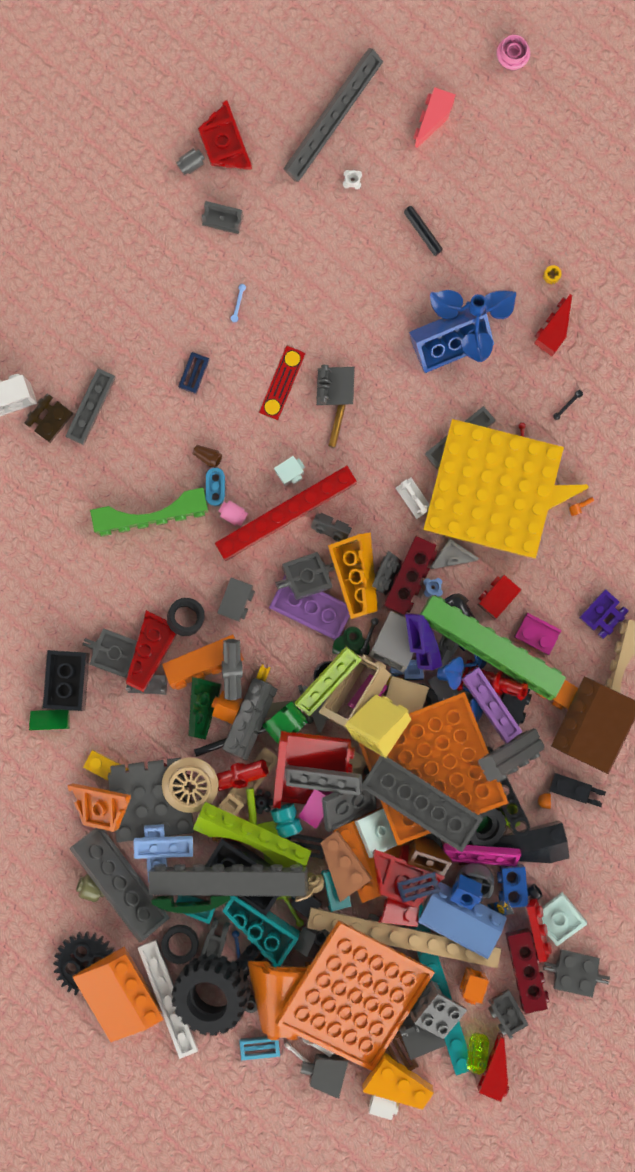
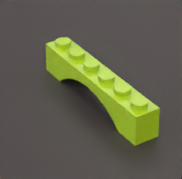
M207 802L204 803L193 827L194 830L209 837L229 838L248 844L260 850L276 864L283 867H290L291 865L306 867L311 854V850Z

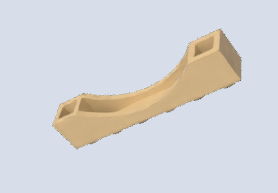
M630 619L625 620V623L622 622L619 634H621V638L615 645V660H612L610 664L611 677L605 683V686L620 693L624 671L631 658L635 655V621Z

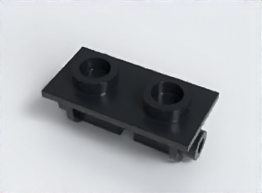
M251 943L234 962L237 963L236 967L238 969L242 968L245 972L243 976L245 978L250 974L248 961H261L265 957L257 946Z

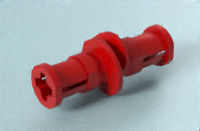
M473 666L471 671L477 668L478 666ZM481 669L498 696L506 693L518 697L519 700H523L526 697L528 684H521L513 679L504 678V672L501 670L495 674Z

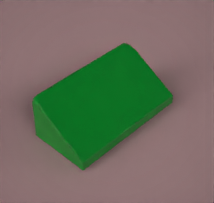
M69 710L30 711L29 731L70 729Z

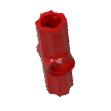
M261 759L249 764L235 763L230 766V770L217 773L218 791L231 787L236 789L245 788L248 786V782L266 777L269 774L266 761Z

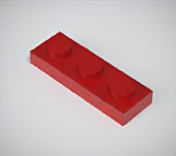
M530 899L527 911L539 962H547L549 954L552 953V948L546 938L548 931L546 924H543L542 920L543 908L541 905L539 906L538 899Z

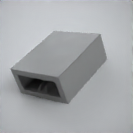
M390 611L369 656L404 673L414 653L410 652L406 618L401 613Z

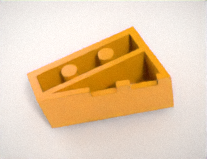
M385 1052L374 1070L369 1073L362 1083V1092L422 1110L434 1094L432 1084L413 1071H409L407 1067L400 1062H396Z

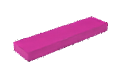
M446 843L442 847V850L452 859V862L517 866L521 856V850L515 848L466 845L463 852H460Z

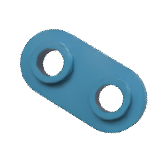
M211 468L206 473V500L212 506H220L225 500V474L220 468ZM218 475L219 480L213 481L212 477ZM218 494L219 499L213 500L212 496Z

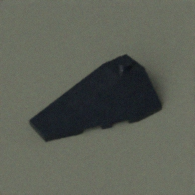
M559 820L532 827L525 837H517L514 833L505 834L497 843L491 846L520 849L521 856L519 861L554 863L569 859L567 837L563 823Z

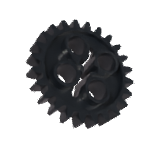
M86 931L84 937L81 932H78L77 938L71 935L69 937L70 942L65 939L63 941L64 946L60 945L58 947L61 953L55 954V957L59 960L53 963V965L58 966L54 973H60L56 980L63 979L64 982L61 987L68 985L67 992L74 989L75 996L80 989L72 976L93 965L95 957L103 959L114 950V947H107L110 941L102 942L104 936L97 939L96 932L92 937L89 936L88 931ZM78 947H85L87 954H80ZM85 960L89 962L86 967L83 966ZM68 963H73V964H75L76 967H77V970H76V971H71V970H69V969H68Z

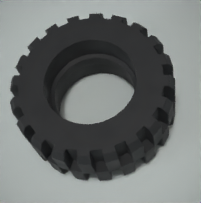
M204 954L200 955L199 958L192 959L183 968L172 989V1005L176 1007L175 1013L177 1017L180 1016L182 1018L181 1022L184 1025L188 1024L192 1031L198 1030L200 1031L199 1034L202 1035L210 1033L211 1036H215L219 1032L224 1034L229 1029H233L241 1020L250 1001L249 981L247 977H243L245 972L242 968L238 969L236 967L237 963L234 961L229 962L225 956L219 958L217 954H210L207 957ZM208 982L218 986L224 992L227 1004L218 1007L206 1004L198 996L196 984Z

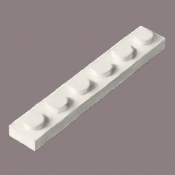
M157 939L138 946V951L179 1059L198 1052L190 1026L188 1024L184 1025L181 1022L182 1018L180 1016L177 1017L175 1013L176 1007L172 1005L173 996L171 994L174 984Z

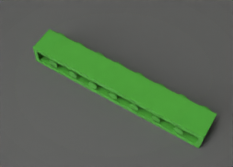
M432 595L420 613L425 617L432 629L518 682L528 684V688L549 701L555 698L566 679L560 670L545 665L542 659L532 657L526 649L516 647L508 638L498 636L492 628L484 627L479 624L477 619L464 615L462 610L455 606L451 607L443 598Z

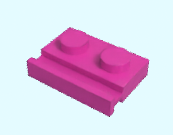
M526 613L514 638L550 655L562 630Z

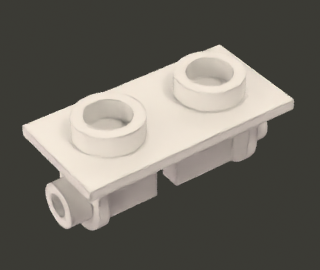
M412 478L406 479L396 487V490L416 519L428 512L430 504Z

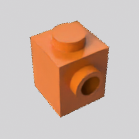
M222 690L220 696H215L211 707L214 708L212 716L233 724L244 699H225L224 691Z

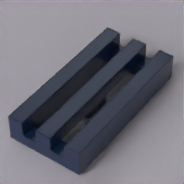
M191 352L178 388L197 394L210 359ZM194 358H198L194 366L193 372L191 374L190 380L188 382V385L186 386L184 384L187 379ZM201 360H203L204 362L198 375L194 388H191L198 368L200 366Z
M435 872L397 883L402 903L440 892ZM431 878V882L403 890L402 886ZM433 885V890L405 897V893Z

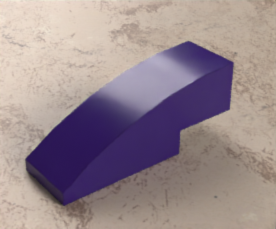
M405 614L410 652L416 653L418 669L435 670L441 667L442 661L439 647L425 617L421 614Z

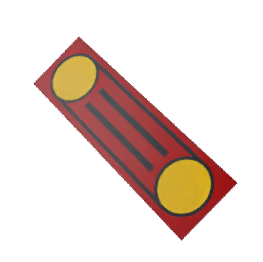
M286 346L259 411L260 414L279 420L306 353Z

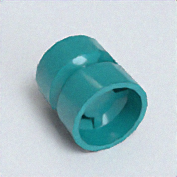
M294 803L281 805V808H274L270 811L274 822L278 823L276 830L280 837L286 838L303 830L299 818H295L297 811Z

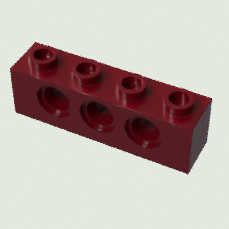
M418 536L414 537L383 607L401 613L403 616L406 612L410 614L414 605L411 602L414 595L418 596L422 585L419 583L422 577L426 579L430 570L427 567L430 560L434 561L438 551L435 550L436 544ZM415 555H423L424 563L417 564L414 560ZM410 571L414 572L417 576L414 582H410L406 578V574ZM400 589H406L409 592L407 599L399 597L398 592Z
M528 928L505 933L524 1014L547 1010V1003L550 1000L547 990L544 991L542 984L545 983L543 971H539L538 964H541V962H539L537 952L534 949L533 933ZM522 947H528L529 951L526 955L519 954V950ZM532 966V973L524 974L525 967ZM530 986H537V991L535 993H528V989Z

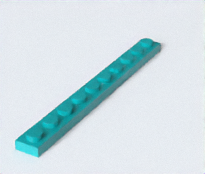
M422 903L419 905L418 919L423 909ZM418 923V927L409 926L411 929L431 933L430 928ZM417 951L420 963L433 969L435 972L431 980L438 984L444 996L452 1000L439 956ZM458 1021L444 1038L456 1076L475 1070L460 1022Z

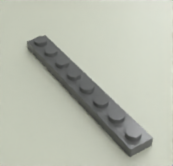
M368 48L283 168L294 181H300L382 65L383 60L373 48Z

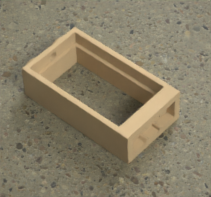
M365 654L359 656L362 659L361 662L328 696L319 711L322 716L346 730L345 724L375 694L379 696L391 676V673L386 670V665L379 661H376V663L372 662L373 659ZM367 667L376 673L350 717L346 719L338 715L337 712L363 668Z

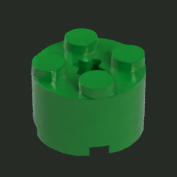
M291 701L262 726L274 741L279 744L281 731L297 733L308 721L294 702Z

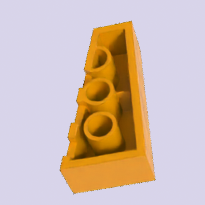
M371 532L358 534L328 545L350 618L354 619L377 612L376 589L372 587L375 574Z

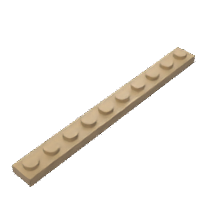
M310 907L306 926L310 929L319 931L326 929L331 933L339 920L385 945L498 968L501 954L500 947H494L489 958L486 959L443 935L392 924L378 923V921Z

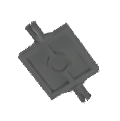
M318 552L283 563L282 569L286 579L275 582L278 590L289 586L295 599L299 600L332 588L329 572L334 571L335 567L333 563L325 565Z
M104 628L96 642L87 638L84 639L85 642H83L82 646L93 649L90 665L126 678L138 641Z
M560 949L559 959L556 964L544 962L545 966H543V970L554 972V989L593 998L597 982L608 985L609 981L607 980H610V976L600 975L598 972L600 958Z

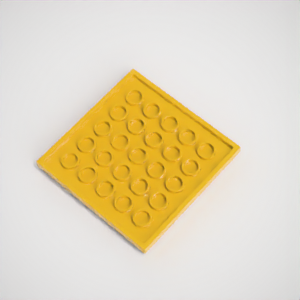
M452 419L423 530L536 559L564 447Z

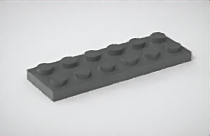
M379 757L362 784L363 789L460 852H463L483 820L482 817L388 757Z
M95 828L69 848L139 943L170 919L164 910L151 904L154 896L149 895V889L105 830Z

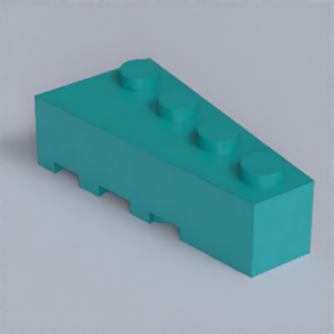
M232 896L231 900L223 908L225 915L239 930L245 933L249 941L257 946L261 954L268 958L274 967L282 965L299 939V930L270 911L266 916L237 896Z

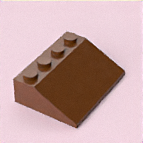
M584 676L551 747L609 774L635 721V700Z

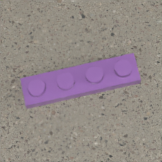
M479 667L462 678L504 743H508L522 732Z

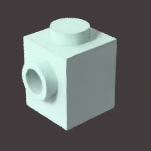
M292 456L276 466L274 470L284 486H287L291 482L296 484L303 479L304 471L302 469L305 466L299 458L296 460Z

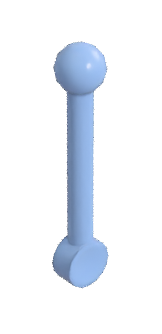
M245 284L239 285L240 291L234 315L231 316V321L234 323L238 321L237 315L243 291L246 289Z

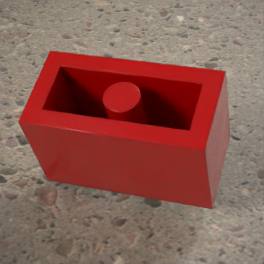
M505 575L497 576L490 584L493 587L488 592L485 590L478 597L480 602L477 605L494 620L500 616L522 590Z

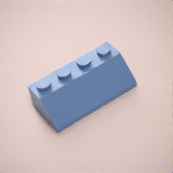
M440 882L438 884L440 892L427 896L418 923L488 959L502 934L507 917L481 903L475 904L470 910L451 901L452 888Z

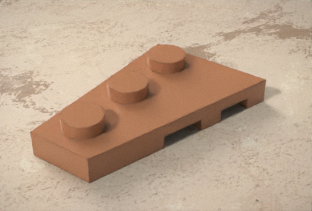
M338 830L321 842L340 902L372 880L370 874Z

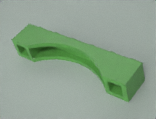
M204 488L184 491L171 505L150 514H127L117 511L110 506L90 510L94 533L100 534L101 537L111 535L112 531L119 530V533L128 532L132 527H138V529L148 528L149 524L152 523L164 525L168 523L167 520L175 519V522L184 521L187 516L194 515V518H199L209 512Z

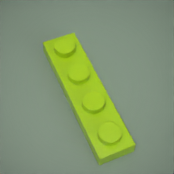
M346 646L295 701V705L308 716H311L361 662V657Z

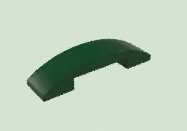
M156 895L152 898L151 904L173 913L195 914L218 908L231 900L232 896H211V900L174 902V895Z

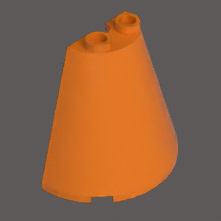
M248 961L261 1029L263 1033L268 1035V1039L279 1040V1037L289 1040L298 1039V1035L277 1026L275 1020L312 962H305V967H271L268 961Z

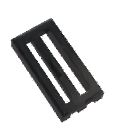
M302 834L287 837V840L302 847L320 850V854L311 852L310 857L323 859L324 852L322 846L292 841L291 837L321 843L324 840L323 838Z

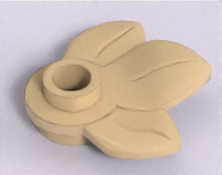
M308 872V892L306 896H296L295 901H302L309 898L313 893L320 892L325 886L323 876Z

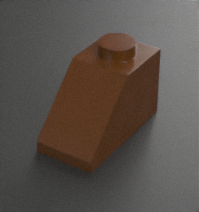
M421 836L412 840L408 847V864L444 876L452 864V859L432 839Z

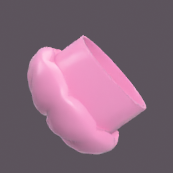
M510 35L502 40L497 47L498 61L504 68L510 70H517L523 67L530 58V48L525 39L519 35Z

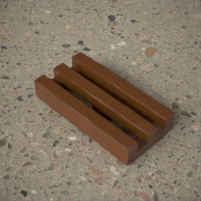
M398 1031L392 1041L409 1071L418 1068L419 1065L416 1059H412L413 1065H409L396 1040L399 1037L407 1052L401 1033ZM389 1045L387 1049L391 1057L399 1063L391 1045Z

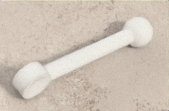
M289 1042L284 1044L288 1050H291L302 1061L310 1063Z

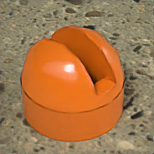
M543 793L538 797L540 807L551 809V793Z

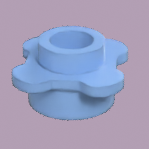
M426 578L424 580V595L426 597L431 595L440 597L443 594L441 590L442 580L440 578L433 580Z

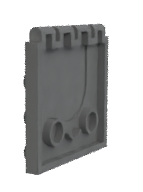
M181 758L167 759V766H164V760L148 761V768L146 769L144 762L128 764L129 771H126L125 764L111 766V773H108L110 791L131 795L119 829L115 831L117 842L134 841V838L145 837L144 825L164 824L165 837L194 833L192 813L181 812L173 808L166 801L162 792V779L165 771L172 763ZM180 773L179 776L185 779L183 773ZM178 779L174 780L175 783H182ZM173 786V789H174V790H177V789H179V788H182V787H175V786ZM183 791L180 792V793H177L176 795H177L178 797H180V796L182 795ZM186 794L182 800L187 801L188 795Z

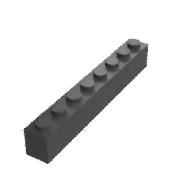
M157 864L148 872L149 895L306 896L308 892V868L302 867V865L283 867L282 865L275 864L271 865V867H263L261 864L251 865V867H243L242 864H235L232 867H224L223 864H215L212 867H205L204 864H196L193 867H185V864H176L174 867H166V864Z

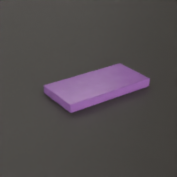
M289 586L277 590L269 606L270 609L334 640L341 636L350 617L346 602L323 591L296 600Z

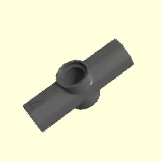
M227 639L223 640L224 661H222V677L224 679V698L237 700L242 695L241 678L243 677L240 640Z

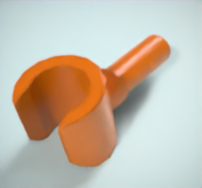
M591 497L581 503L570 506L571 516L582 514L581 507L592 503L594 498Z

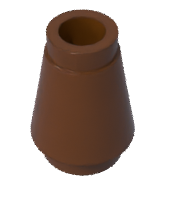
M196 445L193 450V455L210 468L218 467L222 460V454L218 450Z

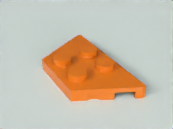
M74 783L68 785V790H73L77 800L74 804L79 811L83 825L112 832L119 829L131 795Z

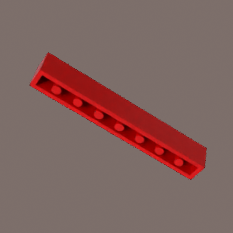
M348 465L215 542V545L223 559L227 561L357 485V480Z

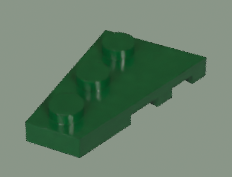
M192 677L188 736L206 740L214 708L211 706L215 696L218 697L220 683Z

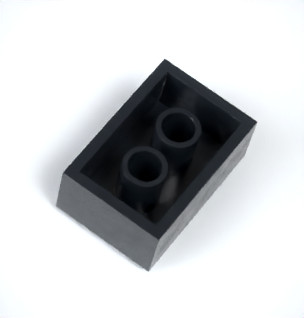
M47 650L43 709L85 711L90 653Z

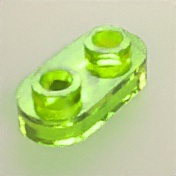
M474 1033L469 1040L467 1068L471 1073L478 1075L484 1073L487 1068L489 1039L485 1034Z

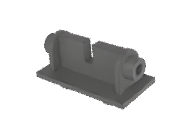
M322 512L321 514H316L311 528L317 533L328 535L338 542L348 538L352 529L349 527V524L337 520L335 525L331 524L333 517Z

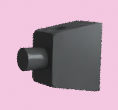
M316 1054L313 1064L302 1061L300 1073L310 1076L309 1085L312 1088L339 1099L348 1059L340 1055L329 1057L326 1054Z

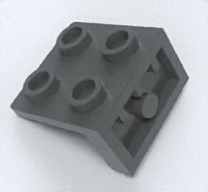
M431 980L410 1011V1016L414 1024L444 1039L467 1010L464 1006L444 996L438 984Z

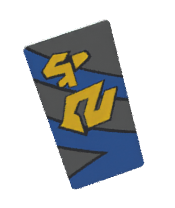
M508 900L487 904L488 908L502 915L514 914Z

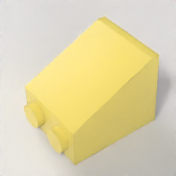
M375 694L345 726L355 741L386 758L411 721V718L405 707L402 705L396 706L392 704L389 698L385 696L381 698Z

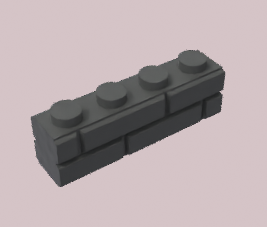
M255 678L252 679L222 750L241 759L248 760L258 733L273 702V697L276 695L277 688L267 682Z
M533 728L522 732L508 743L503 744L479 759L478 762L481 769L484 770L483 773L487 781L495 779L497 782L502 781L508 777L507 773L509 775L518 771L517 766L519 768L530 763L529 760L531 761L540 756L539 752L544 750L545 746L542 740L539 739L540 736L536 729Z

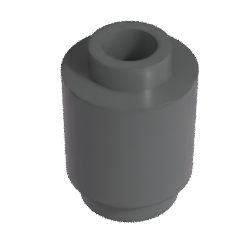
M192 148L182 155L176 164L185 176L187 173L191 174L204 165L203 160L205 158L199 149L195 151Z

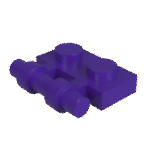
M604 589L579 618L593 631L600 626L602 630L597 635L604 639L614 631L613 628L619 622L625 619L624 616L629 611L624 606L618 611L615 607L620 602ZM611 613L613 618L608 623L604 622L603 620Z

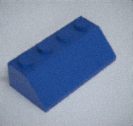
M469 307L462 312L458 311V316L455 319L447 320L441 318L409 332L413 348L424 373L466 357L462 351L461 342L465 335L475 334L476 316L470 313ZM484 310L483 314L480 315L478 334L488 333L493 340L488 316Z

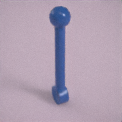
M235 930L232 932V936L235 940L238 959L241 955L238 940L239 932Z

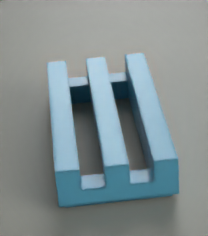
M267 1036L239 1040L241 1061L280 1057L279 1040H270ZM274 1041H275L274 1044L244 1046V1044H254V1043H264V1042H274ZM276 1049L273 1052L245 1054V1051Z

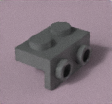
M509 989L488 1000L491 1005L488 1009L493 1018L498 1017L501 1023L498 1027L503 1036L507 1034L512 1039L514 1033L529 1025Z

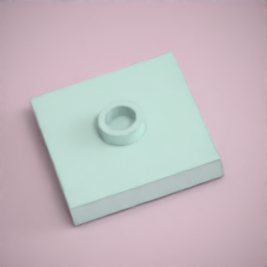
M384 808L354 821L369 858H373V851L375 849L385 852L397 846Z
M563 892L542 906L543 924H546L547 935L556 946L560 945L588 923Z

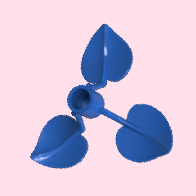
M443 290L431 292V306L435 313L443 319H455L458 316V311L462 312L469 307L470 313L476 316L475 334L465 335L461 342V348L469 358L477 362L485 361L492 352L493 340L488 333L478 334L480 315L485 310L486 313L490 312L493 318H508L514 310L516 292L496 291L487 294L485 297L477 294L472 297L471 302L468 301L463 307V298L456 291Z
M475 654V661L464 664L462 657H456L448 665L438 668L437 678L448 681L450 688L456 690L462 680L463 668L478 665L482 669L487 662ZM463 686V690L471 693L467 687ZM473 697L470 707L478 723L482 717L483 710Z

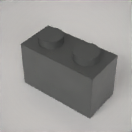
M231 577L217 613L238 622L241 619H245L248 608L245 607L248 601H252L255 591L252 590L253 585Z

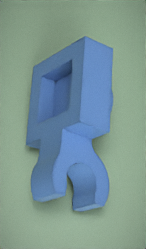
M410 660L404 673L392 667L390 668L391 676L404 675V680L424 679V669H418L417 660Z

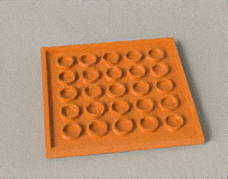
M465 692L409 713L411 721L387 755L388 758L477 815L508 804L501 782H497L496 779L487 781L483 773L484 770L481 769L478 762L479 759L489 754ZM359 743L370 772L381 755ZM381 801L397 845L431 833Z
M338 920L278 1015L275 1023L281 1028L373 1071L435 972L426 965Z

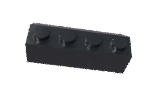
M223 838L205 864V867H212L215 864H223L224 867H232L235 864H242L243 867H251V865L255 864L271 867L268 862L236 840ZM279 896L237 897L266 916Z

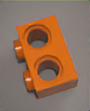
M466 967L459 988L462 997L465 998L467 1003L476 1005V1003L482 1004L489 980L484 972Z

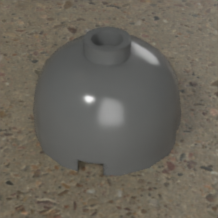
M469 863L459 870L455 882L462 874L482 884L481 893H483L480 902L484 898L488 897L489 899L492 896L494 877L485 865Z

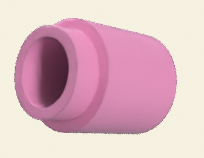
M230 500L228 503L223 502L218 511L221 513V518L240 527L248 515L245 509Z

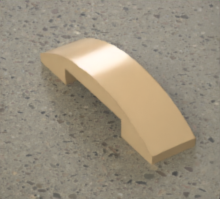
M264 747L253 762L263 759L266 761L270 773L277 764L278 756ZM266 777L248 782V786L245 788H232L218 808L236 816L247 802L246 788L253 787L255 792Z

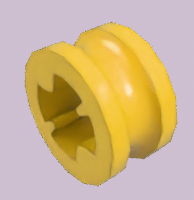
M556 265L548 266L543 274L545 282L548 284L557 283L562 275L561 269ZM551 271H555L554 274L557 273V276H555L554 279H551L550 276H548V274Z
M262 664L256 679L266 682L271 667L265 668Z

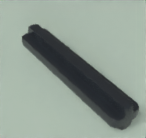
M409 206L406 208L404 214L434 256L440 254L443 248L414 207Z

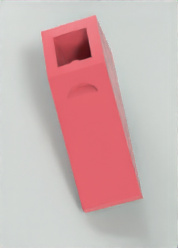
M435 87L433 93L428 94L425 103L428 105L427 110L422 111L419 122H422L421 128L416 129L413 138L416 140L415 147L418 148L448 120L456 94Z

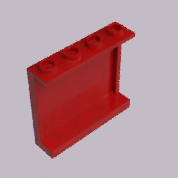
M281 731L273 808H281V802L306 805L314 789L286 786L285 768L287 765L352 773V764H349V759L354 758L355 747H351V739Z

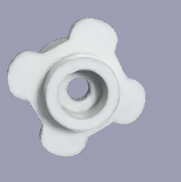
M346 170L344 172L345 181L343 182V187L346 189L349 187L360 189L362 173L355 170Z

